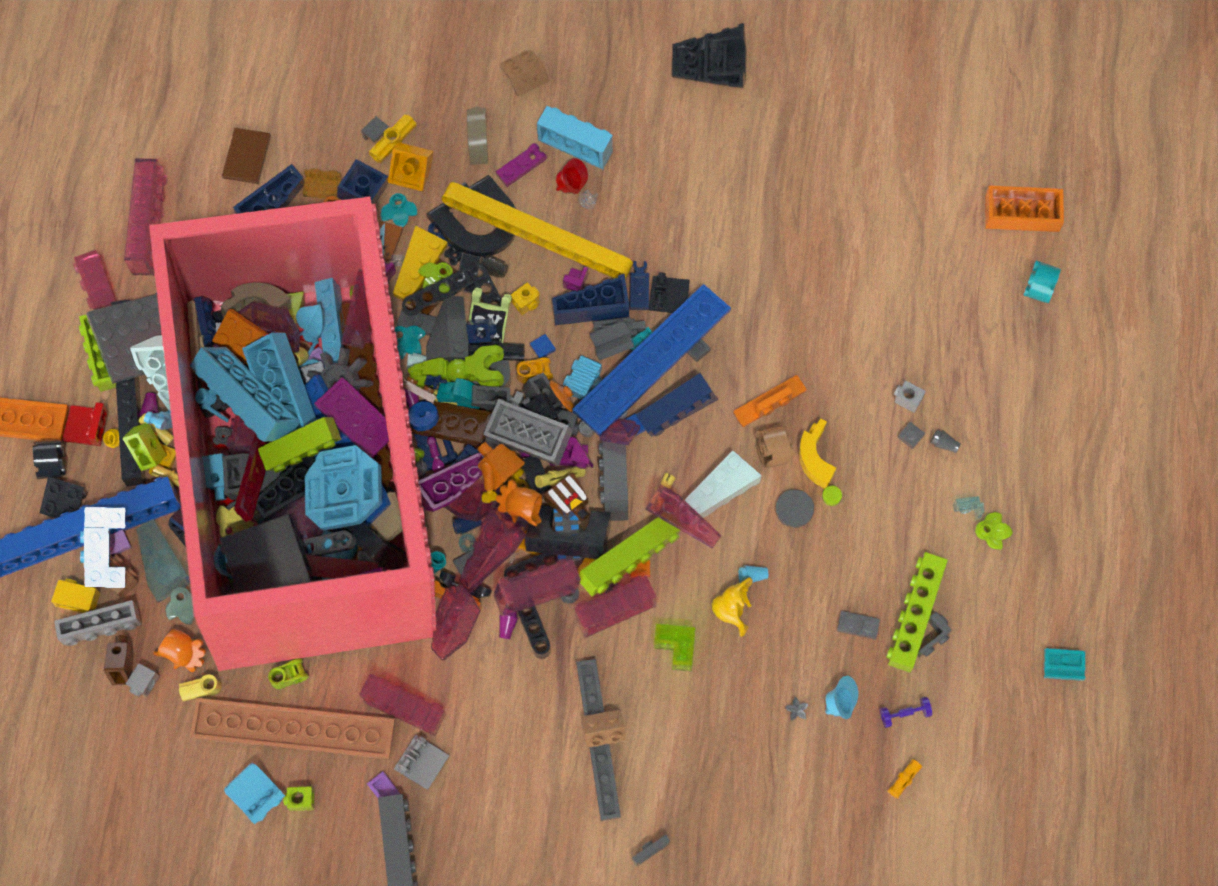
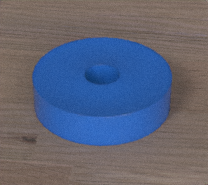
M418 402L408 411L409 424L417 431H426L433 428L439 419L436 407L430 402Z

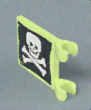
M475 288L472 292L469 321L471 319L492 318L497 330L492 341L497 340L503 343L512 296L505 294L502 297L501 306L480 302L482 289ZM478 328L481 333H486L484 328Z

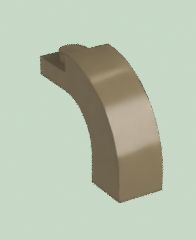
M473 107L467 109L470 165L488 164L486 108Z
M260 282L247 283L232 289V298L227 299L220 306L223 317H225L229 309L239 313L245 308L258 306L265 308L278 319L292 309L290 298L282 290L273 285Z

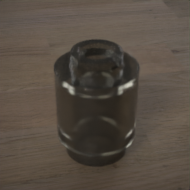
M492 255L484 256L480 263L485 266L489 275L496 278H504L509 269V265L504 260Z

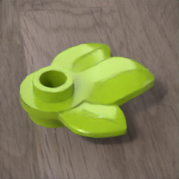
M445 262L437 265L434 263L423 265L418 270V273L425 277L423 289L453 274L452 267ZM440 269H444L446 274L442 275ZM443 285L439 287V291L446 294L449 292V288Z
M998 512L988 514L984 521L976 525L975 529L977 537L985 540L988 546L995 550H1002V540L1009 538L1013 534L1010 526L1002 523V514Z

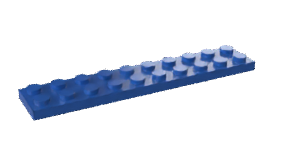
M703 284L572 409V412L600 437L731 311V307Z

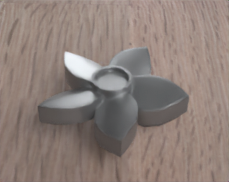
M795 697L793 705L784 707L787 711L792 712L790 715L791 721L796 719L797 716L806 719V714L803 710L807 708V703L800 704L799 700Z

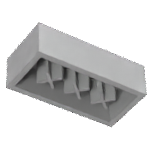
M498 399L483 435L489 440L559 466L573 430L568 425Z

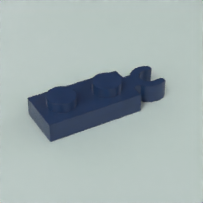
M634 261L633 270L636 273H631L630 310H649V273H645L647 262L644 261V266L639 268L637 267V261Z
M200 296L194 298L200 332L204 336V347H213L216 344L212 341L216 334V323L212 317V303L209 301V298Z

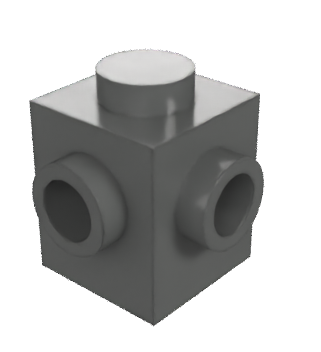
M562 410L558 413L556 421L568 425L573 430L571 437L577 436L579 431V424H577L578 416L573 412Z

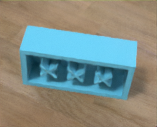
M546 106L537 122L538 141L600 169H604L613 152V135L607 130H600L589 122L584 123L573 115H566L559 109Z

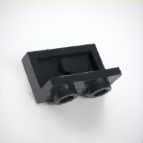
M545 392L540 393L522 407L552 420L557 419V414L562 411L560 407L554 408Z

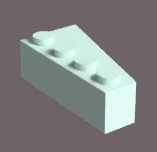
M732 451L680 504V512L695 524L714 512L715 509L727 504L752 486L759 484L762 475Z

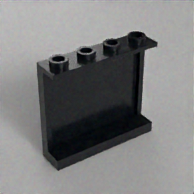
M288 514L220 538V551L226 556V569L229 574H232L234 580L232 587L235 593L240 594L315 582L293 514Z

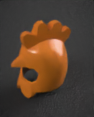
M514 480L508 481V486L502 485L500 487L502 494L496 496V501L501 504L498 507V511L507 512L512 516L514 524H516L520 516L531 525L537 526L541 522L538 514L542 504V495L535 490L518 487Z
M172 629L163 639L158 651H154L153 654L169 659L174 664L173 669L186 667L190 672H195L197 667H201L204 664V660L201 657L206 654V651L201 648L203 645L202 640H193L185 632Z

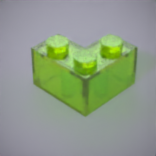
M656 624L654 649L674 650L672 670L692 672L696 627Z

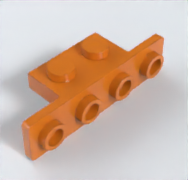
M795 375L734 410L733 414L740 425L745 427L764 415H770L778 407L787 405L792 399L806 392V387L800 378Z

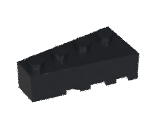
M306 456L302 458V462L291 465L284 474H281L258 497L253 515L258 525L276 519L305 503V476L315 462L313 457Z

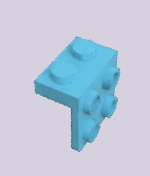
M255 763L249 764L224 788L226 795L254 824L263 820L267 812L279 805L285 796Z

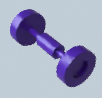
M928 697L920 698V707L904 708L893 714L889 713L887 707L880 708L884 727H892L891 718L914 715V712L921 710L925 717L932 716V708Z

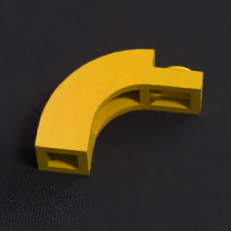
M820 418L817 424L813 423L809 432L804 431L799 446V461L806 476L813 483L825 489L831 482L837 468L823 461L817 453L816 444L827 424V421Z

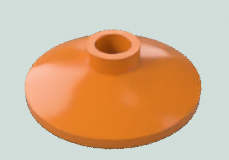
M551 380L549 384L560 402L572 412L574 408L571 396L574 395L568 386L563 387Z

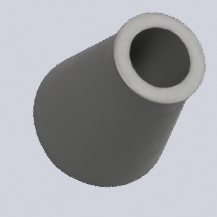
M938 429L935 431L930 442L934 444V447L954 453L958 451L961 445L960 442L956 441L944 430L940 431Z

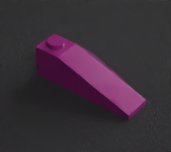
M479 452L419 480L418 487H420L421 502L424 510L434 512L451 504L482 476L478 464L484 458L483 455Z

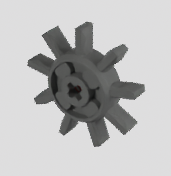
M340 348L338 363H333L329 354L321 353L320 357L326 368L321 374L317 372L307 373V376L311 379L315 375H321L328 389L342 377L358 392L360 387L373 386V381L360 380L358 371L367 363L366 359L358 358L349 366L350 349Z

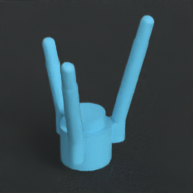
M200 388L195 395L196 402L202 404L203 409L228 422V418L210 407V405L216 402V395L218 394L211 389Z

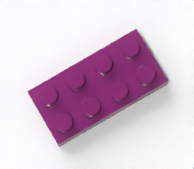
M343 377L314 403V406L325 417H333L337 428L371 458L389 443L386 418Z

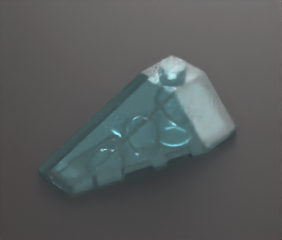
M154 519L137 528L136 531L147 584L159 603L171 596L175 588L185 587L190 584V577Z

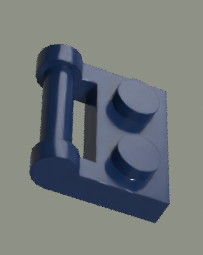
M415 434L414 437L418 448L422 449L425 453L422 459L427 465V471L432 470L434 458H431V452L427 444L429 437ZM442 440L447 452V456L443 458L436 441L437 449L440 453L438 457L444 465L456 461L458 454L454 452L451 441Z

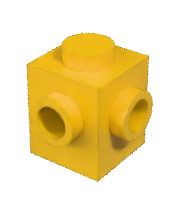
M527 282L511 294V303L523 316L528 311H533L538 307L540 293L535 286L531 287Z

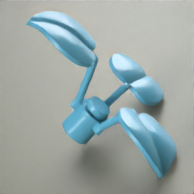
M321 304L305 306L297 311V323L302 329H305L300 333L289 335L288 326L278 321L264 326L263 330L268 334L286 333L289 344V339L302 335L307 342L313 343L308 351L307 362L298 368L319 362L316 359L309 360V357L315 346L319 343L318 339L321 338L323 331Z

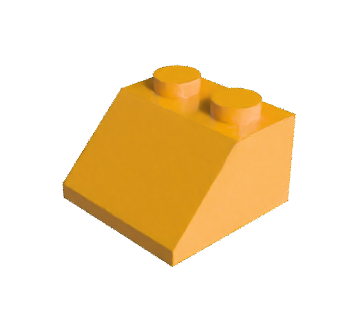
M399 142L392 150L388 183L423 191L431 170L434 151Z

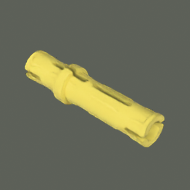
M571 467L560 471L552 470L547 474L536 476L535 484L538 488L547 485L555 486L572 472L576 478L584 477L585 469Z

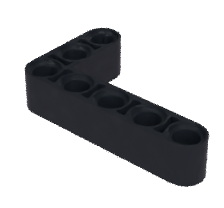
M476 263L406 297L402 302V311L407 316L415 315L472 286L474 289L481 288L482 286H488L491 289L489 294L482 292L480 300L483 303L490 304L496 302L501 306L502 299L485 266ZM479 269L482 272V276L475 277L472 271ZM462 277L465 279L466 284L458 285L456 279ZM440 286H447L449 292L446 294L439 291ZM430 294L432 301L425 302L422 299V295ZM407 302H413L416 308L414 310H408L405 307V304Z
M366 520L358 525L341 527L343 531L353 533L356 536V544L378 564L390 570H397L407 563L406 552L385 540Z
M542 553L509 566L504 571L505 584L533 653L539 659L547 658L550 655L551 647L526 584L556 572L558 569L556 554ZM548 559H551L555 562L552 566H546L544 564V562ZM528 567L536 568L534 573L526 572ZM510 574L518 575L516 580L511 581L508 579ZM518 591H523L525 596L517 598L515 594ZM525 609L533 611L529 616H524L522 612ZM536 626L540 631L532 634L529 632L531 627ZM544 644L547 646V649L544 652H539L536 649L537 646Z

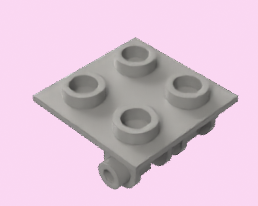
M415 735L394 770L428 790L450 755L427 742L425 738Z

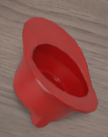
M572 158L557 173L556 183L558 186L556 191H562L566 194H578L588 180V171L580 159Z

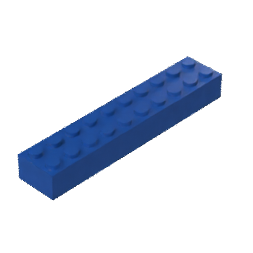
M159 477L152 483L140 484L135 489L121 491L112 498L100 499L96 504L84 505L79 510L65 512L56 519H47L40 525L28 526L16 534L9 533L5 535L4 538L0 539V578L83 547L84 543L80 542V533L85 528V507H126V527L110 528L111 535L122 529L126 531L178 511L182 505L176 488L168 477Z

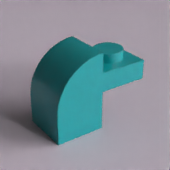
M456 378L455 382L440 383L436 397L438 402L457 403L458 406L474 409L480 408L471 406V388L475 385L474 383Z

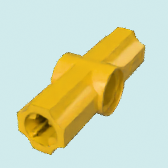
M404 114L393 127L385 130L384 136L368 152L374 161L382 163L392 152L393 148L399 142L402 143L417 126L413 118Z

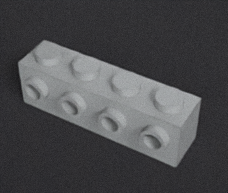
M133 600L54 621L57 638L66 646L76 645L81 640L92 641L97 639V636L104 634L106 636L114 635L117 631L123 629L126 631L133 630L136 626L142 625L138 606Z

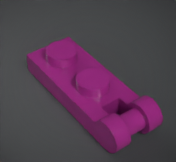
M536 143L531 144L527 150L496 171V175L506 187L516 182L547 159V155L539 150L540 147ZM535 155L536 158L532 160L530 157Z

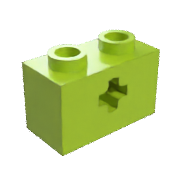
M148 423L133 427L123 437L141 471L157 466L166 456L165 451Z

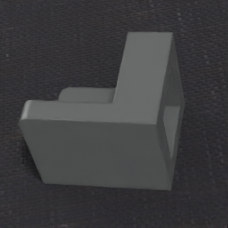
M375 116L361 130L363 139L367 140L369 138L376 142L381 136H384L385 130L390 127Z

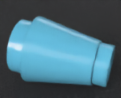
M748 565L739 567V581L741 583L749 577L752 578L753 582L768 579L767 567Z

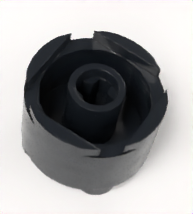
M61 440L33 441L34 466L38 468V472H35L37 480L48 479V477L58 478L66 475L65 464H63V459L61 458L65 457Z

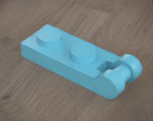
M171 410L160 411L159 413L149 411L144 417V422L154 424L160 430L173 428Z

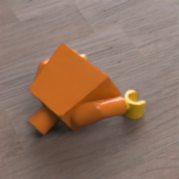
M484 442L477 449L484 457L478 464V468L481 470L484 479V489L487 490V492L482 494V501L490 503L496 500L497 494L493 492L494 489L497 490L508 479L519 480V477L523 475L521 467L525 462L517 456L515 451L508 449L503 444L492 449Z

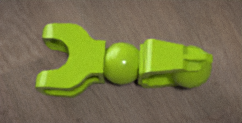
M497 345L482 346L472 356L465 357V361L457 358L448 362L444 358H435L409 367L408 372L410 377L418 380L417 384L422 387L426 385L424 384L426 376L437 377L441 375V379L447 380V382H455L456 378L464 380L468 378L470 382L476 381L481 386L499 387L504 383V376L499 371L489 370V366L503 359L504 349Z

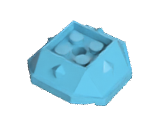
M356 445L319 452L315 458L316 461L305 476V514L322 530L361 524L382 504L381 465Z

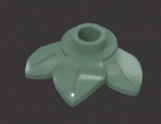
M184 587L175 588L170 596L171 601L166 606L167 618L172 620L178 616L183 623L191 625L194 620L192 593ZM179 593H182L184 595V599L182 601H179L177 599V595Z

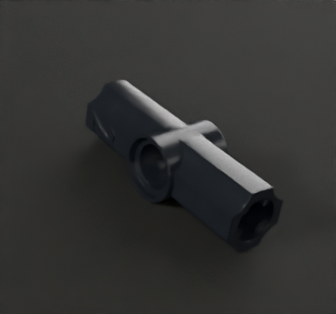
M497 340L490 343L468 342V356H472L482 346L497 345L504 349V357L501 361H524L525 344L501 343Z

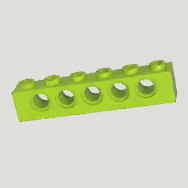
M925 552L923 558H918L915 568L919 570L917 575L913 574L910 586L913 587L912 592H907L904 601L907 607L905 611H901L898 622H901L900 629H895L892 638L895 644L894 647L889 648L886 656L889 659V666L911 673L948 559ZM929 572L932 575V579H926L923 573ZM923 590L926 592L927 596L920 597L917 591ZM918 608L921 614L914 615L911 609ZM912 626L915 629V633H908L905 627ZM906 644L909 647V651H902L899 645Z

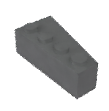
M602 435V443H599V454H603V459H599L600 471L604 472V475H600V487H604V492H600L601 504H605V512L611 513V521L628 520L625 435Z

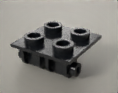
M664 272L653 276L649 311L674 313L688 299L690 280L669 278Z
M48 477L39 513L58 518L65 512L79 510L81 500L87 496V492L84 491L85 487Z

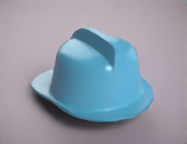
M842 677L836 688L827 693L826 714L841 716L844 719L851 717L858 700V687L852 677Z

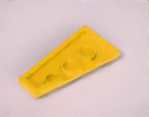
M415 226L393 295L403 301L406 297L418 292L425 277L418 273V270L426 263L436 264L448 246V242Z

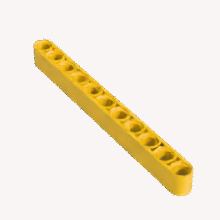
M449 183L441 198L442 202L449 207L614 279L618 278V275L625 274L626 280L633 266V262L621 254L458 183Z

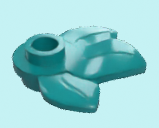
M400 193L393 194L389 199V203L383 206L381 210L382 221L392 219L395 225L401 227L407 225L409 216L417 215L416 205L413 202L407 201V198ZM397 201L402 202L400 205L395 204Z
M414 325L407 328L403 326L394 328L396 335L398 332L403 333L402 338L396 337L397 350L401 360L405 357L406 353L422 354L419 339L426 335L422 328Z

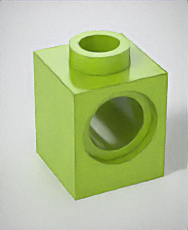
M312 786L287 787V793H284V806H287L289 811L314 810V789ZM302 794L304 796L303 801L299 804L294 803L295 796Z

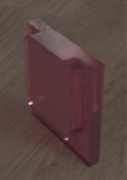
M618 419L602 433L600 441L630 445L640 430V425H636L635 421Z

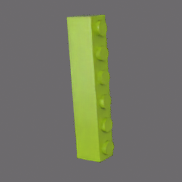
M666 511L582 569L577 580L592 597L597 593L602 594L612 582L614 584L618 583L625 573H632L639 563L642 562L644 564L652 557V554L655 552L659 554L663 551L666 544L676 542L680 537L679 533L682 527Z

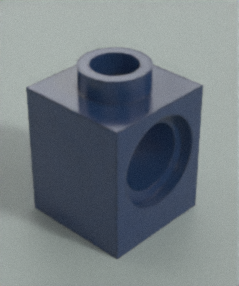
M492 318L471 319L466 325L469 343L491 342L497 332ZM478 328H484L486 333H481Z

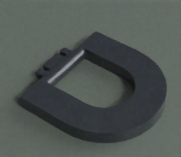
M487 175L471 186H468L466 182L461 184L516 209L510 198L490 175ZM444 203L426 213L427 218L447 242L461 253L478 257L496 255L505 250L516 236L500 228H496L487 235H474L468 232L449 211L452 207Z

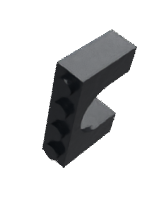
M541 506L538 514L541 522L537 526H533L530 523L528 525L525 536L526 551L598 559L606 551L611 528V513L591 511L587 528L582 533L574 536L559 535L552 530L554 520L553 508L551 506Z

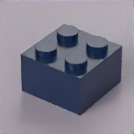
M356 159L338 185L337 197L341 200L370 197L371 204H376L387 188L388 176Z

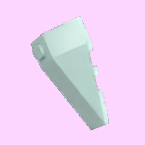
M157 335L132 346L130 349L138 369L144 371L148 377L146 380L149 384L154 385L158 391L157 395L167 409L171 410L162 335Z

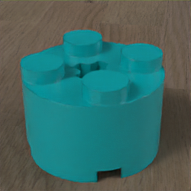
M1036 260L1032 270L1035 273L1031 272L1028 280L1030 286H1026L1023 296L1049 304L1061 269Z

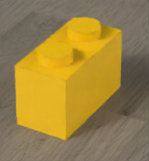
M72 579L58 580L51 602L59 608L86 613L96 609L101 593L96 587H85V583L80 585Z

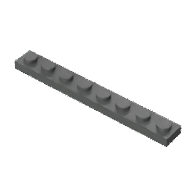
M596 659L576 662L584 716L603 713L604 707ZM610 745L589 747L600 819L605 821L621 818Z

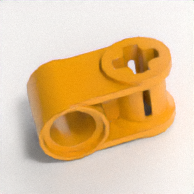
M539 358L537 360L520 362L516 369L517 380L520 383L526 384L529 379L541 373H544L548 380L553 379L549 365L551 360L549 358ZM523 370H527L530 373L527 375H523L520 372Z

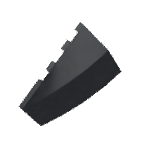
M744 23L738 24V27L731 29L729 27L724 28L718 33H707L701 38L696 39L694 37L674 43L672 49V77L744 88L747 61Z

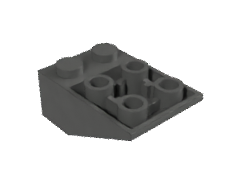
M249 454L223 456L224 494L231 500L237 499ZM285 466V470L278 473L265 471L259 496L281 474L287 471V466Z

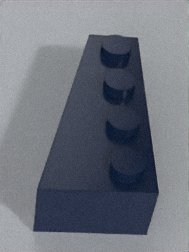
M293 164L289 165L233 207L234 213L240 214L286 208L305 186L303 176Z
M625 274L618 275V278L612 280H604L601 284L595 286H586L585 289L577 292L574 290L552 298L555 326L629 317V300Z
M699 373L636 415L651 437L659 436L665 429L676 425L681 420L716 402L718 398L702 374Z

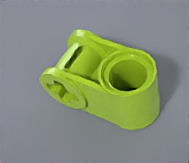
M302 658L294 659L284 665L273 668L268 675L272 687L279 690L307 680L309 676L304 671ZM276 675L283 676L280 682H274L273 679Z

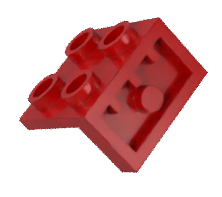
M98 402L95 403L94 408L71 405L63 441L101 447L109 412L106 406Z

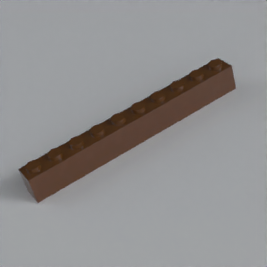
M364 302L343 303L339 309V319L344 348L350 349L348 365L351 366L358 358L366 359L367 363L358 371L360 380L373 381V386L360 387L359 393L380 412L382 399L381 396H378L377 392L379 390V380L375 379L377 367L376 362L372 360L374 347L373 344H370L369 340L371 338L370 326L367 327L369 319L368 310L365 309ZM385 446L372 459L381 465L383 487H388L390 480L393 479V471L388 465V462H390V452L386 450Z

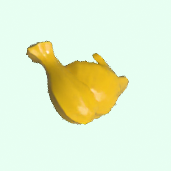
M750 577L741 583L729 586L722 595L717 596L712 602V611L715 616L723 622L736 625L739 628L740 637L745 636L748 630V626L740 617L743 614L744 603L748 607L752 606L747 597L748 588L753 582Z

